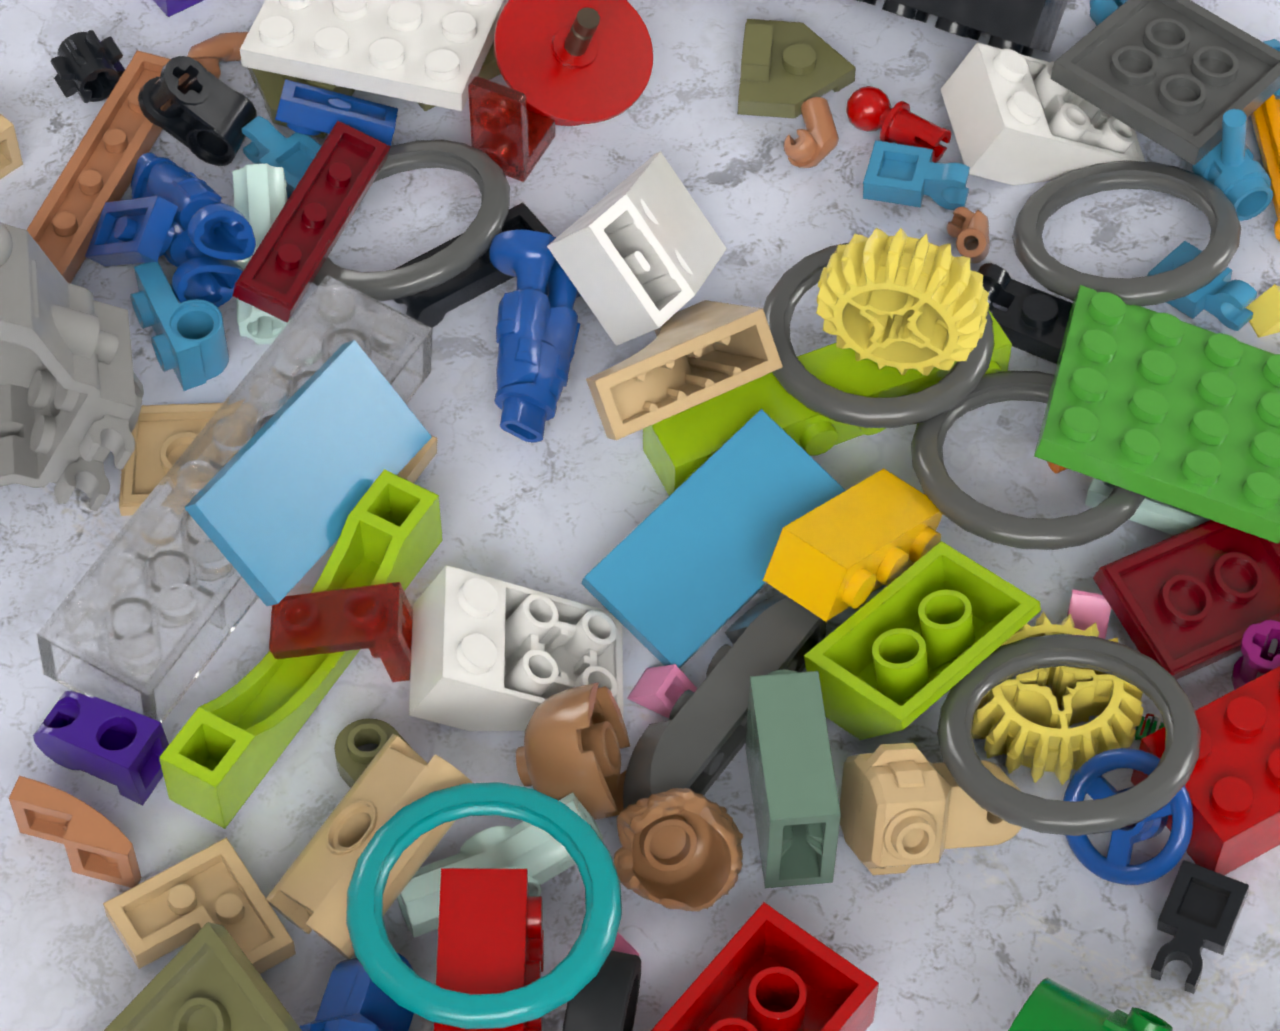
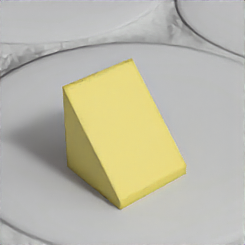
M1274 284L1246 307L1253 312V318L1249 322L1258 338L1280 332V287Z

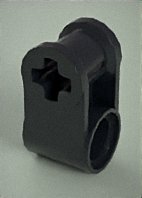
M186 56L172 58L162 68L160 77L152 78L140 88L138 95L139 107L143 115L151 123L161 127L187 146L199 159L215 166H226L232 163L246 138L242 133V128L257 117L253 103L246 96L232 90L208 72L198 61ZM185 73L189 74V77L178 85V79ZM171 99V105L165 111H161L160 108Z

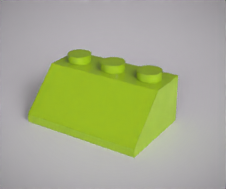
M940 541L804 655L806 672H819L825 717L857 739L864 740L902 731L1041 611L1040 601Z

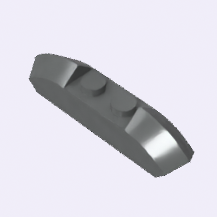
M783 593L762 601L739 617L725 632L733 646L724 644L715 653L708 666L706 679L695 692L691 690L685 691L672 708L669 720L649 724L638 740L625 774L623 809L630 804H635L642 798H648L651 794L666 792L673 788H689L695 793L704 796L746 743L750 676H762L783 669L793 670L797 673L802 672L806 668L804 655L825 638L827 622Z

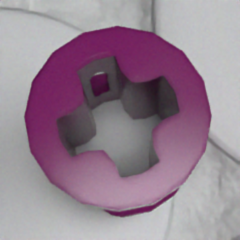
M1265 620L1262 623L1250 625L1244 632L1240 647L1243 655L1236 661L1232 671L1231 680L1234 689L1256 679L1258 672L1265 674L1280 666V622ZM1272 639L1278 640L1274 654L1268 652Z

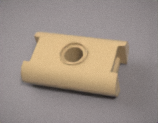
M392 734L265 900L307 934H310L313 930L341 955L351 959L355 953L346 925L347 889L356 861L375 832L403 807L429 793L473 782L461 771L436 754L427 763L398 735ZM456 820L443 823L426 832L403 851L389 873L383 893V915Z

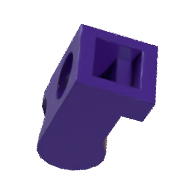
M65 691L33 735L37 747L55 763L70 770H81L117 786L121 796L142 806L163 777L159 757L168 747L169 743L161 722L95 696L92 698L78 692Z

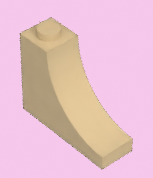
M704 300L676 312L660 328L655 330L657 338L645 348L626 360L587 378L586 381L607 438L619 440L776 371L783 366L763 308Z

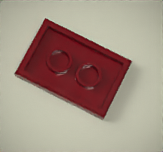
M1209 520L1102 566L1093 576L1095 583L1138 651L1155 660L1174 676L1176 680L1241 651L1243 634L1250 625L1262 623L1265 620L1280 622V541L1277 544L1213 520Z

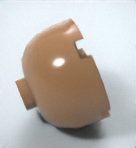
M599 683L569 688L548 697L535 709L525 729L524 746L518 747L516 750L517 771L524 786H533L534 790L558 801L573 792L594 820L617 816L623 810V786L626 770L620 774V749L630 747L628 733L620 708L611 691L606 686L598 688Z

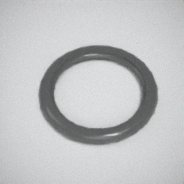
M416 140L391 146L388 158L373 183L397 173L421 168H444L460 171L470 176L477 183L480 190L481 207L476 218L467 230L448 247L412 265L387 271L360 272L342 268L334 264L327 257L312 283L337 297L356 301H387L412 296L445 283L468 269L490 248L491 241L495 235L501 233L510 206V185L503 169L485 152L466 143L448 140Z
M1118 161L1095 164L1070 171L1046 183L1030 196L1019 212L1012 239L1016 256L1030 277L1051 292L1074 301L1078 289L1082 285L1096 290L1097 293H1112L1120 297L1128 305L1149 306L1185 297L1210 284L1227 268L1240 243L1241 225L1236 209L1220 188L1204 177L1180 167L1155 162ZM1118 189L1152 190L1167 193L1188 201L1206 215L1211 227L1210 240L1207 247L1193 260L1170 271L1136 278H1106L1081 273L1067 267L1046 251L1042 233L1047 219L1061 207L1084 196Z
M838 245L829 246L804 257L782 275L766 297L763 311L783 366L772 373L786 392L805 407L836 422L864 428H898L926 422L951 410L976 388L989 368L995 343L993 321L988 311L983 336L978 340L976 348L969 353L967 360L956 362L947 376L937 384L918 393L895 398H868L840 391L821 382L808 372L796 357L790 338V322L795 306L802 296L819 282L823 268L827 267L830 256L835 253Z
M1010 370L984 374L976 388L951 410L926 422L917 423L911 442L913 469L924 494L939 509L940 513L965 531L997 544L1035 550H1058L1085 545L1109 535L1130 519L1146 496L1115 486L1106 500L1098 506L1077 515L1054 519L1025 518L1002 513L979 503L962 491L949 477L943 461V444L947 431L957 419L969 411L992 403L1010 400L1047 403L1054 374L1040 371Z
M1054 634L1029 637L1000 646L950 689L940 708L937 736L942 759L954 780L981 808L1010 824L1036 832L1080 836L1108 833L1139 823L1165 807L1189 781L1199 758L1201 729L1194 706L1176 678L1152 658L1127 645L1095 636ZM1049 667L1090 668L1114 675L1136 686L1154 702L1162 715L1166 730L1165 750L1155 770L1144 781L1127 791L1103 799L1077 802L1044 799L1015 789L997 779L984 767L975 752L971 733L974 713L982 698L992 688L1013 676Z

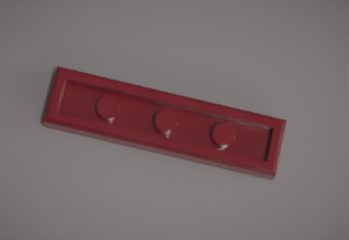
M337 121L235 283L232 296L288 323L386 162L391 146Z

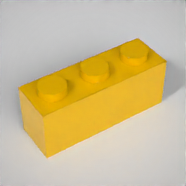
M883 468L784 526L763 581L827 622L849 607L854 609L860 607L870 593L883 585L888 586L936 546L941 540V534L936 530L943 514L940 513L939 509L925 494Z

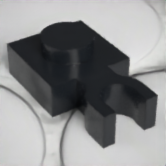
M1183 860L1157 925V930L1173 935L1174 938L1169 943L1164 944L1158 951L1151 968V977L1161 980L1167 963L1173 960L1184 961L1191 969L1185 982V991L1194 994L1202 975L1203 959L1201 952L1203 948L1224 955L1248 896L1249 885Z

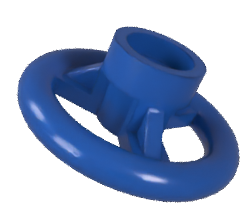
M1116 748L1101 752L1086 761L1075 772L1066 788L1063 801H1084L1086 794L1093 800L1103 799L1127 791L1132 787L1117 791L1102 775L1112 770L1125 768L1138 770L1149 776L1157 767L1160 758L1133 748ZM1184 785L1165 807L1137 823L1135 827L1130 825L1112 831L1107 858L1097 851L1087 835L1065 836L1077 859L1096 876L1121 885L1146 884L1170 872L1185 854L1193 832L1191 799ZM1172 815V829L1164 848L1152 859L1130 865L1133 844L1159 835L1167 824L1168 816Z

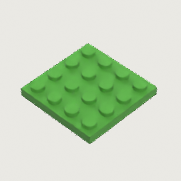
M1080 285L1072 303L1034 457L1278 544L1280 541V354H1273L1239 342L1227 334L1214 333L1183 322L1168 313H1158L1139 305L1125 304L1120 297L1112 293H1097L1094 289Z

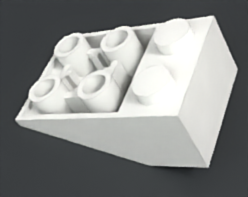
M977 42L940 89L963 163L970 167V175L1015 186L1052 181L1070 171L1095 164L1118 161H1146L1139 145L1136 131L1050 79L1054 61L1047 62L1019 54L1011 49H1000Z
M661 151L654 154L547 245L616 346L660 328L696 295L727 249Z
M448 565L442 569L413 604L409 716L466 731H525L535 709L551 695L569 688L599 683L598 688L606 686L611 691L623 717L622 624L609 611Z

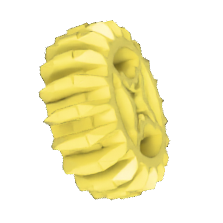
M878 228L873 231L869 238L854 234L849 244L837 246L835 253L830 256L827 267L823 268L818 282L820 290L817 296L818 306L816 314L824 319L823 331L836 335V347L841 349L852 348L855 350L856 361L868 358L877 362L879 370L885 365L897 368L903 376L909 369H917L926 376L930 374L934 367L950 371L955 361H966L969 353L976 348L978 340L982 338L987 323L989 292L983 287V274L970 270L969 257L952 256L951 243L941 246L929 243L927 233L920 239L908 237L902 228L899 229L895 236H888Z
M1043 611L1039 618L1036 619L1035 626L1031 627L1026 623L1001 646L1029 637L1054 634L1098 637L1099 631L1096 623L1084 631L1074 628L1075 624L1071 614L1062 621L1061 625L1051 624ZM1118 637L1109 639V641L1118 643ZM1059 666L1035 669L1016 675V679H1007L992 688L982 698L974 713L972 738L986 739L984 750L986 751L987 759L1005 754L1007 756L1005 766L1009 774L1023 765L1031 768L1030 773L1034 783L1042 778L1044 771L1054 772L1061 785L1069 780L1071 770L1075 769L1077 771L1093 756L1107 750L1128 748L1132 745L1136 732L1135 728L1140 725L1144 709L1141 707L1143 692L1136 686L1114 675L1090 668ZM1090 716H1098L1094 720L1088 722ZM1088 722L1081 726L1069 728L1075 723Z

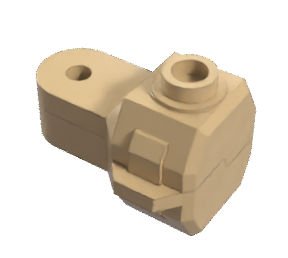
M913 742L881 744L874 753L849 756L844 762L840 797V826L845 842L872 875L906 873L912 865L939 863L945 849L999 845L1013 838L1022 828L1010 824L981 808L958 786L945 763H930ZM981 760L984 767L997 779L1021 791L1000 767L992 762Z

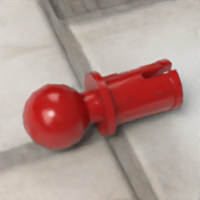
M871 86L861 87L847 100L846 113L849 122L855 128L866 132L877 131L881 128L880 140L882 142H895L902 145L933 149L932 162L937 163L942 158L947 147L939 144L940 141L950 143V130L941 128L911 112L910 105L904 101L898 102L892 108L888 96L879 88Z

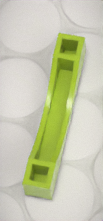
M385 469L382 471L348 515L337 544L320 578L281 638L264 658L236 685L218 698L199 706L159 757L169 800L226 829L443 541L439 495Z

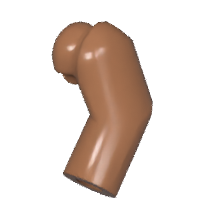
M248 32L220 33L192 46L187 57L198 61L208 72L219 78L221 75L219 62L241 61L240 48Z
M822 97L810 98L802 104L801 113L806 130L797 129V135L799 136L797 139L794 140L788 135L784 141V151L788 156V160L798 168L817 166L838 144L839 137L828 101Z
M964 206L958 207L953 212L952 221L948 222L947 232L951 237L957 238L956 246L961 256L969 257L970 263H980L987 257L990 249L988 217L980 210L974 213Z

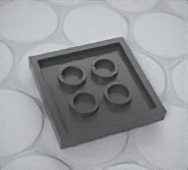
M1127 0L1054 62L1050 79L1195 166L1222 141V121L1226 111L1239 109L1248 118L1280 89V52L1191 0Z

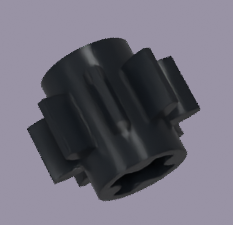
M93 30L78 32L67 37L60 44L57 57L51 58L50 61L57 72L54 79L64 96L67 98L78 92L84 103L107 99L125 71L119 61L123 54L113 38L110 36L100 42Z

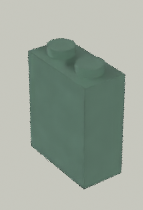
M783 669L762 676H750L745 748L765 888L833 883L841 812L819 672L797 673L793 670Z

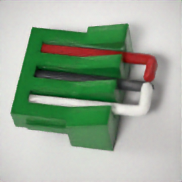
M1150 713L1146 714L1145 717L1142 716L1140 725L1136 727L1134 740H1141L1165 727L1164 723L1161 722V717Z

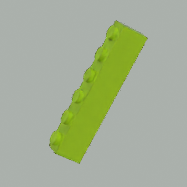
M988 309L993 321L995 345L989 368L985 374L1008 371L1012 343ZM836 343L797 356L805 369L821 382L845 393L868 398H895L918 393L937 384L950 373L957 362H954L950 371L934 367L930 374L926 376L917 369H909L903 376L895 367L885 365L879 370L877 362L868 358L856 361L855 350L852 348H838ZM771 372L644 428L643 451L670 496L761 409L810 456L823 454L834 445L861 435H874L886 428H864L836 422L809 410L787 393Z

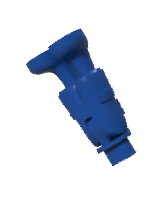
M151 152L142 154L137 161L131 181L132 199L159 196L178 206L172 222L175 227L174 237L169 248L163 254L170 264L177 267L173 273L171 284L176 298L180 303L199 299L220 307L233 297L235 283L243 272V269L232 260H243L251 257L254 253L256 241L251 225L235 207L222 203V197L209 187L205 181L197 178L194 173L187 172L169 158L158 157Z
M510 230L495 235L489 250V259L494 268L505 275L517 278L516 291L505 293L498 306L496 342L499 343L496 368L498 390L496 391L494 402L502 410L501 429L521 440L535 443L543 440L545 421L554 418L557 402L560 399L563 387H566L568 383L570 363L575 354L574 349L580 329L578 315L573 307L576 298L581 295L547 247L556 237L548 233L532 230Z

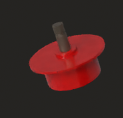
M509 0L496 24L494 53L502 77L523 108L547 123L560 126H578L612 119L629 109L642 95L649 82L653 67L651 38L642 18L627 0Z

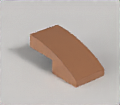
M19 775L9 796V801L20 833L64 844L73 873L130 888L139 884L142 877L133 844L118 827L100 812L74 796L45 783Z

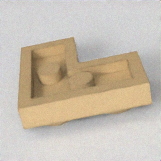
M227 837L103 903L108 920L138 969L188 943L207 922L223 925L259 974L296 954L294 941L269 902L265 900V896Z

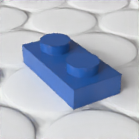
M285 79L275 120L287 123L288 128L304 135H319L321 132L330 134L337 121H340L391 146L398 108Z
M159 196L105 202L85 257L103 266L157 262L158 258L167 251L173 240L175 227L172 222L178 206Z

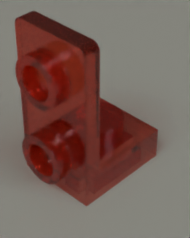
M475 76L468 85L472 147L485 152L503 169L506 176L525 182L555 137V120L528 111L527 98L524 93Z
M400 582L285 596L278 604L272 605L269 650L275 659H286L369 648L374 659L381 658L392 682L410 680L413 609Z

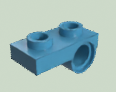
M158 261L135 266L134 270L139 292L130 294L131 303L142 329L152 326L156 336L151 337V342L163 372L173 369L183 391L207 383V380L221 374L228 365L229 353L223 318L219 308L211 302L199 299L179 303Z

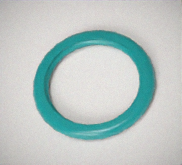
M501 782L465 783L431 792L403 807L375 832L356 861L347 889L346 925L354 953L372 982L399 1006L429 1021L463 1029H497L514 1026L538 1019L569 1002L598 974L614 947L622 916L621 882L610 851L593 827L564 803L531 788ZM498 815L523 820L546 831L565 847L577 864L585 887L586 912L580 935L568 955L553 970L525 987L499 994L471 995L443 989L421 978L401 960L389 941L384 925L383 893L391 869L403 851L415 840L443 823L469 816Z

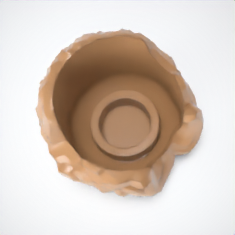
M673 788L666 792L651 794L648 798H642L635 804H630L619 813L616 821L622 847L614 853V865L620 882L627 889L633 890L639 896L661 904L668 909L699 912L702 909L712 907L722 896L728 895V892L735 886L743 865L741 861L743 859L741 846L743 834L739 832L733 818L727 813L725 807L711 802L702 794L695 793L689 788Z

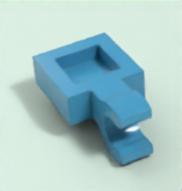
M261 116L256 117L242 128V133L252 140L251 143L243 148L245 156L255 164L267 163L270 166L283 167L287 182V198H289L322 145L310 136L297 132L286 138L268 120Z
M875 141L863 181V199L921 208L923 197L927 195L939 206L955 210L958 207H965L969 188L966 187L970 167L960 163L932 162L933 149Z
M1183 241L1148 272L1147 276L1176 269L1193 260L1202 251ZM1227 267L1210 284L1185 297L1166 303L1192 319L1205 309L1229 329L1239 331L1253 318V312L1245 307L1257 297V291L1242 280H1231L1233 270Z

